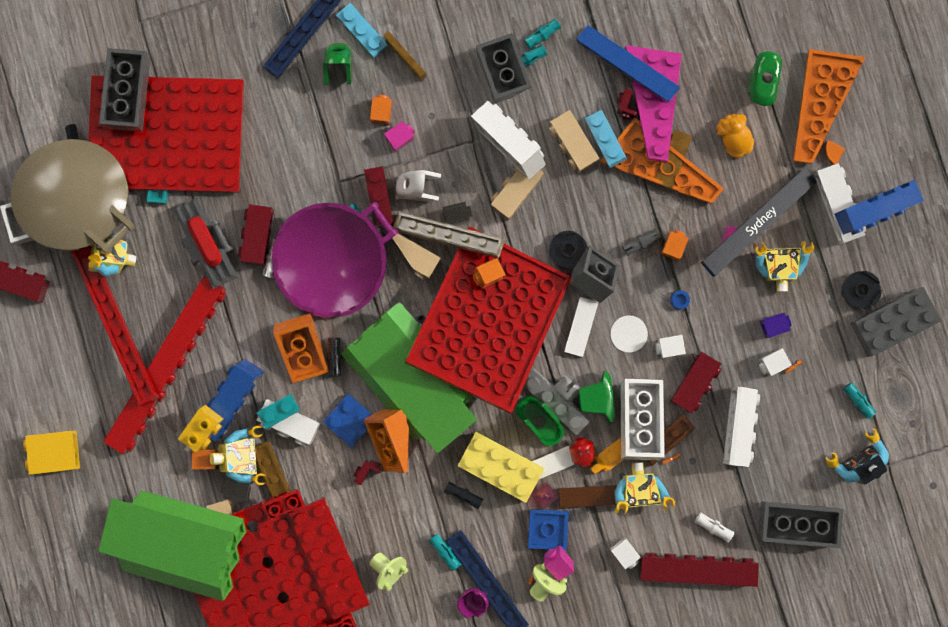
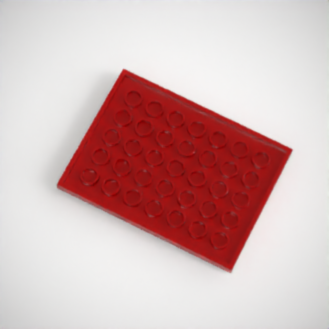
M91 75L88 142L101 146L116 158L125 173L128 190L240 193L244 100L243 79L148 77L143 132L104 129L99 124L104 76Z
M470 226L468 227L469 230L480 232ZM504 244L497 259L506 276L501 281L481 289L480 285H477L473 279V271L476 267L496 258L458 248L405 363L511 414L570 283L571 276Z

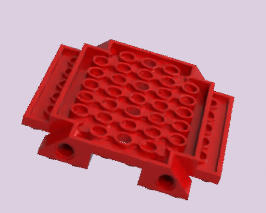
M299 489L277 494L229 514L244 519L246 533L237 545L240 560L230 573L233 588L225 600L221 601L194 593L208 627H357L350 613L369 606L370 602L325 497L305 504ZM254 521L258 524V529L250 531L247 528V524ZM265 557H270L273 559V565L267 567L263 564L262 560ZM284 592L288 595L289 599L281 602L278 599V594Z

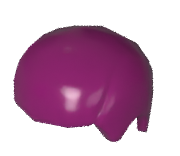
M477 588L467 589L458 598L457 608L465 618L482 616L487 611L489 605L486 594Z

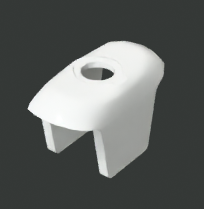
M425 170L403 173L396 182L397 195L401 199L422 202L439 201L438 196L423 194L425 179L441 178V174ZM409 179V186L406 189V181Z

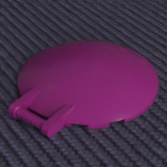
M374 202L361 213L343 204L318 203L297 211L286 220L278 231L273 244L271 259L277 285L293 305L314 316L325 318L342 317L363 308L376 295L382 285L386 271L384 244L399 233L379 210L377 202ZM372 212L388 233L387 235L382 237L367 217L369 213Z

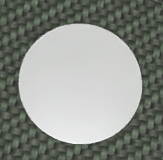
M623 316L616 320L611 328V340L623 352L638 351L647 341V328L644 322L635 316Z

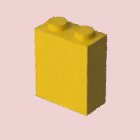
M76 430L25 436L26 440L23 442L24 451H27L25 467L29 471V475L80 469Z

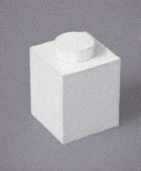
M682 335L661 338L655 344L656 353L661 358L686 354Z
M783 348L759 359L761 363L759 364L760 370L764 375L767 374V376H773L792 366Z
M625 537L610 548L624 569L628 567L632 569L639 563L638 559L641 557Z

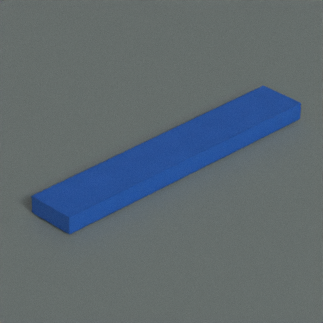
M587 25L577 38L579 44L668 104L680 90V86L591 26Z

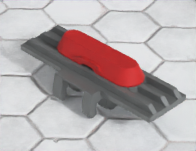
M197 197L173 208L187 236L182 239L181 243L187 249L192 265L196 266L200 262L213 289L237 278L238 276L227 257L234 250L232 246H229L221 231L219 220L209 222ZM210 230H213L222 249L217 248L209 232Z

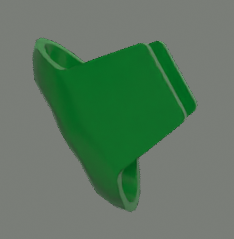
M344 43L330 44L326 48L323 59L324 85L329 84V64H346L347 84H351V49Z
M761 52L750 71L747 93H750V98L754 103L761 106H770L776 101L782 59L775 52ZM764 73L772 74L771 83L763 82L762 75Z
M604 369L599 383L579 389V409L581 412L603 413L611 425L615 420L612 379L610 374Z
M529 396L520 401L516 412L523 423L545 446L557 444L564 435V428L558 417L544 402L536 397ZM537 416H543L545 418V425L542 427L536 426L534 419Z

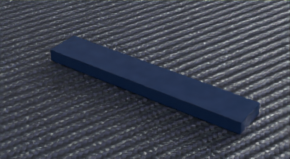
M316 0L263 65V68L279 79L342 0Z
M462 530L448 538L445 542L451 547L453 553L478 588L486 594L490 605L505 626L527 627L529 625Z

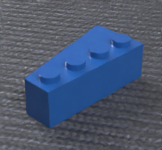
M914 179L834 213L843 235L849 232L855 235L863 231L862 227L865 226L868 229L878 225L876 222L878 220L882 223L892 219V214L896 217L906 213V208L924 200Z
M247 359L229 368L226 373L228 378L225 382L222 381L217 388L219 393L216 398L212 397L207 405L223 418L220 423L222 428L216 435L212 434L210 437L215 442L223 436L235 418L234 412L237 413L244 404L245 400L243 397H247L256 386L253 384L254 380L262 377L265 372Z

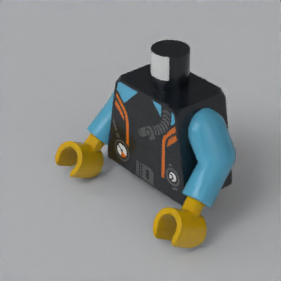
M872 428L875 433L874 435L869 436L867 432L865 433L868 441L874 444L839 464L835 453H831L833 460H829L826 457L827 466L835 468V471L846 482H857L865 485L874 479L880 478L882 474L887 472L885 465L888 463L889 453L882 441H879L880 437L875 428Z

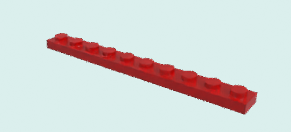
M89 245L79 248V250L71 251L139 406H144L158 399V394L106 278L99 272L88 270L90 262L88 257L91 256L92 246Z

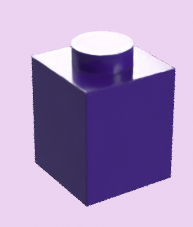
M785 312L759 321L765 339L791 331V320L788 315H785Z

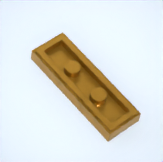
M387 31L383 36L384 41L416 77L423 81L427 77L426 72L397 39Z
M675 129L670 140V146L685 157L693 136ZM669 150L668 160L675 164V171L671 175H664L659 168L655 179L663 181L662 186L671 190L683 161ZM669 162L664 163L662 170L665 173H671L673 165Z
M270 440L255 446L256 461L261 473L266 475L263 478L271 497L291 491Z

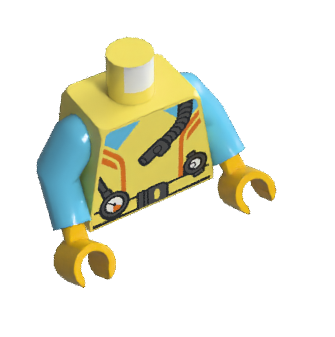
M112 232L103 242L106 244L115 234ZM120 240L112 248L113 251L109 255L95 244L92 246L91 256L88 257L90 259L88 270L99 272L104 277L119 274L124 265L134 267L136 256L126 253L127 243L123 240Z
M802 241V251L801 248L767 249L764 242H762V247L758 249L755 243L753 245L756 252L755 266L767 281H776L777 292H788V281L796 280L797 277L801 276L808 263L810 253L814 250L813 242H811L810 247H805L806 242Z
M256 425L252 430L247 428L231 433L225 438L224 443L218 446L219 453L210 454L211 465H219L220 472H225L228 478L237 483L253 484V482H256L258 485H265L266 483L258 482L260 476L266 477V475L257 474L254 437L258 438L263 435V433L257 435L254 431L255 428H261L262 426Z
M643 462L632 463L633 475L623 476V479L619 481L614 491L615 503L617 505L615 508L616 514L619 513V509H623L624 515H626L628 507L661 504V501L663 502L664 511H667L666 504L672 505L673 509L675 507L674 499L670 498L666 487L660 479L654 476L653 473L644 474Z

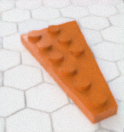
M634 118L617 139L627 160L612 168L662 186L663 181L655 179L659 168L662 174L671 175L675 171V164L668 160L667 162L673 165V170L671 173H665L662 170L664 163L647 160L640 121ZM670 146L669 150L683 161L671 190L712 204L724 188ZM603 156V157L601 158V160L599 161V163L608 166V164H607V162H606V160H605V158H604V156Z

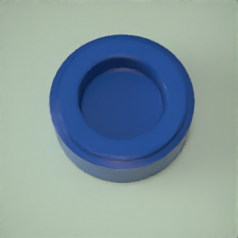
M679 290L672 294L670 303L673 308L682 310L688 307L690 297L685 291Z

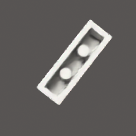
M266 399L262 409L275 402ZM296 413L272 426V428L278 430V435L288 438V436L296 438V443L305 446L306 444H312L321 423ZM258 416L257 421L261 422V423H260V426H262L263 428H265L264 425H263V423H262V421L260 420V418H259V416Z

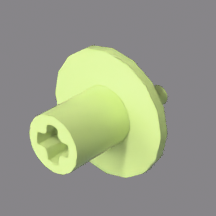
M376 554L371 559L370 566L379 574L376 581L377 587L381 590L386 589L390 591L392 585L398 581L402 574L408 572L406 560L402 557H397L390 561L384 554Z
M544 563L537 564L533 568L532 573L536 583L530 589V594L534 599L541 602L545 600L549 593L562 595L566 591V578L557 581L544 566Z

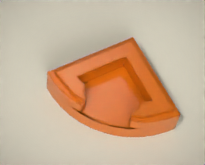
M827 140L825 150L828 160L832 165L839 162L845 148Z

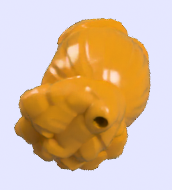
M744 114L726 115L724 119L719 121L716 127L717 134L722 136L726 152L736 159L750 154L754 145V139L751 131L746 126L747 119Z

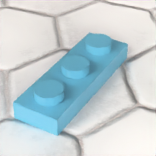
M351 3L336 15L373 58L388 47V44Z
M600 110L586 117L585 120L608 166L611 168L627 160L603 111Z

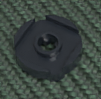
M574 231L560 232L553 238L549 246L551 260L556 266L563 269H574L587 249V243L581 235ZM566 245H569L570 248L574 249V251L571 252V255H567L566 252H563V249L566 248Z
M857 271L850 274L844 280L841 294L851 307L866 309L874 306L879 301L882 289L879 279L873 273ZM864 285L866 294H859L857 287Z

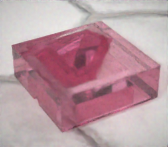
M547 482L532 494L544 509L559 497Z

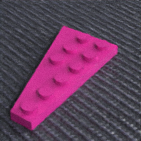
M625 46L626 51L678 85L681 53ZM632 79L647 160L667 163L676 95L668 104Z

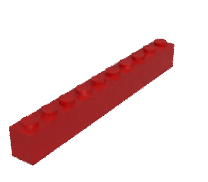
M203 276L147 369L159 398L144 406H139L133 393L103 443L122 454L133 451L137 444L135 442L138 435L141 436L147 427L145 423L148 418L152 419L155 415L157 403H161L167 394L165 390L168 385L171 386L176 380L177 376L175 374L177 370H181L187 361L185 359L186 355L194 350L197 344L195 342L197 337L202 336L207 328L205 326L206 322L214 317L217 311L215 310L217 304H221L225 299L226 289L219 286L213 289L209 279Z

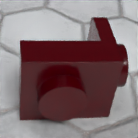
M628 88L625 89L624 93L620 92L616 103L620 104L617 110L620 117L631 120V118L634 119L637 112L627 108L633 90Z
M372 459L369 462L365 461L362 467H357L353 475L356 477L354 482L362 485L370 468L381 473L383 470L380 468L381 464Z

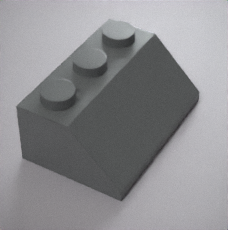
M512 33L476 45V52L495 104L513 98L531 88Z

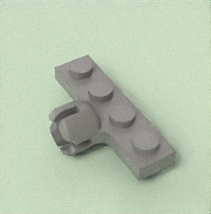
M534 368L529 373L524 387L536 398L544 402L570 430L578 435L591 421L572 402L579 394L580 384L576 382L569 388L568 386L574 378L570 375H565L557 384L553 385Z

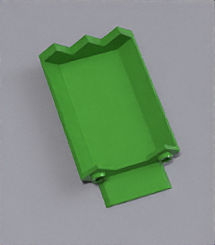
M399 302L383 314L375 324L364 331L341 354L388 410L403 411L407 418L409 434L415 442L422 437L438 454L478 419L465 405L472 399L470 394L405 363L421 326Z
M141 491L133 499L132 503L111 498L98 552L117 557L124 572L224 601L233 588L230 573L240 560L237 545L245 535L246 528L243 518Z

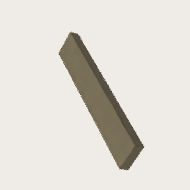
M402 212L398 213L393 228H396L399 233L499 258L505 243L504 238Z

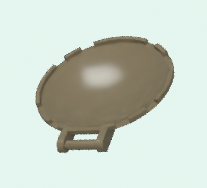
M78 139L52 142L32 153L23 162L15 175L11 189V205L14 216L22 230L35 242L45 247L61 249L62 251H74L96 244L109 255L113 251L112 248L129 231H133L136 228L124 216L129 196L125 173L116 158L97 144ZM121 223L124 224L106 244L103 242Z

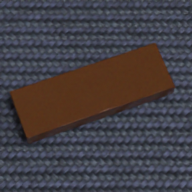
M681 414L664 429V456L695 429L684 414ZM647 460V461L650 463L651 466H653V465H654L655 463H657L659 460Z
M617 485L559 488L560 508L616 505L614 491Z

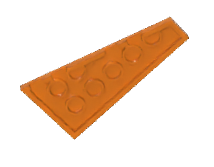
M814 49L808 50L793 162L813 164L866 57Z

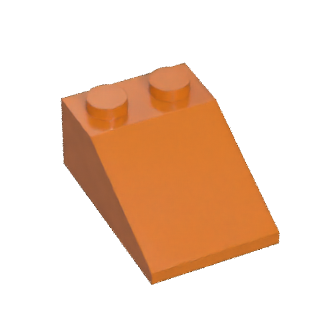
M311 313L274 324L273 334L292 384L329 372Z
M381 409L363 419L383 470L385 472L406 473L408 471L409 427L403 411Z

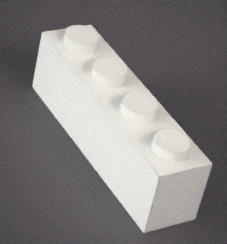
M838 163L816 171L813 175L817 180L818 189L839 245L865 236V226L862 227V232L852 235L851 232L843 235L834 213L856 205L851 197V187L846 184L844 179L846 178L844 169Z

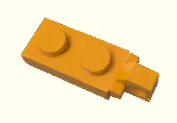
M621 437L598 454L595 459L597 463L590 467L594 474H597L602 469L607 472L624 460L621 459Z

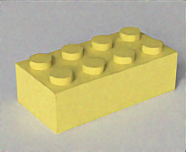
M475 432L458 464V467L527 503L544 470L538 464L478 432Z

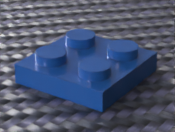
M348 393L323 423L352 448L367 431L363 419L372 415V413Z
M530 509L528 548L554 549L560 545L564 550H567L569 511Z

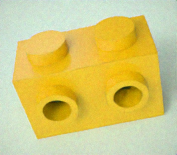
M204 405L196 412L178 440L196 453L201 449L205 450L211 443L209 439L212 434L216 435L222 428L220 423L223 418Z

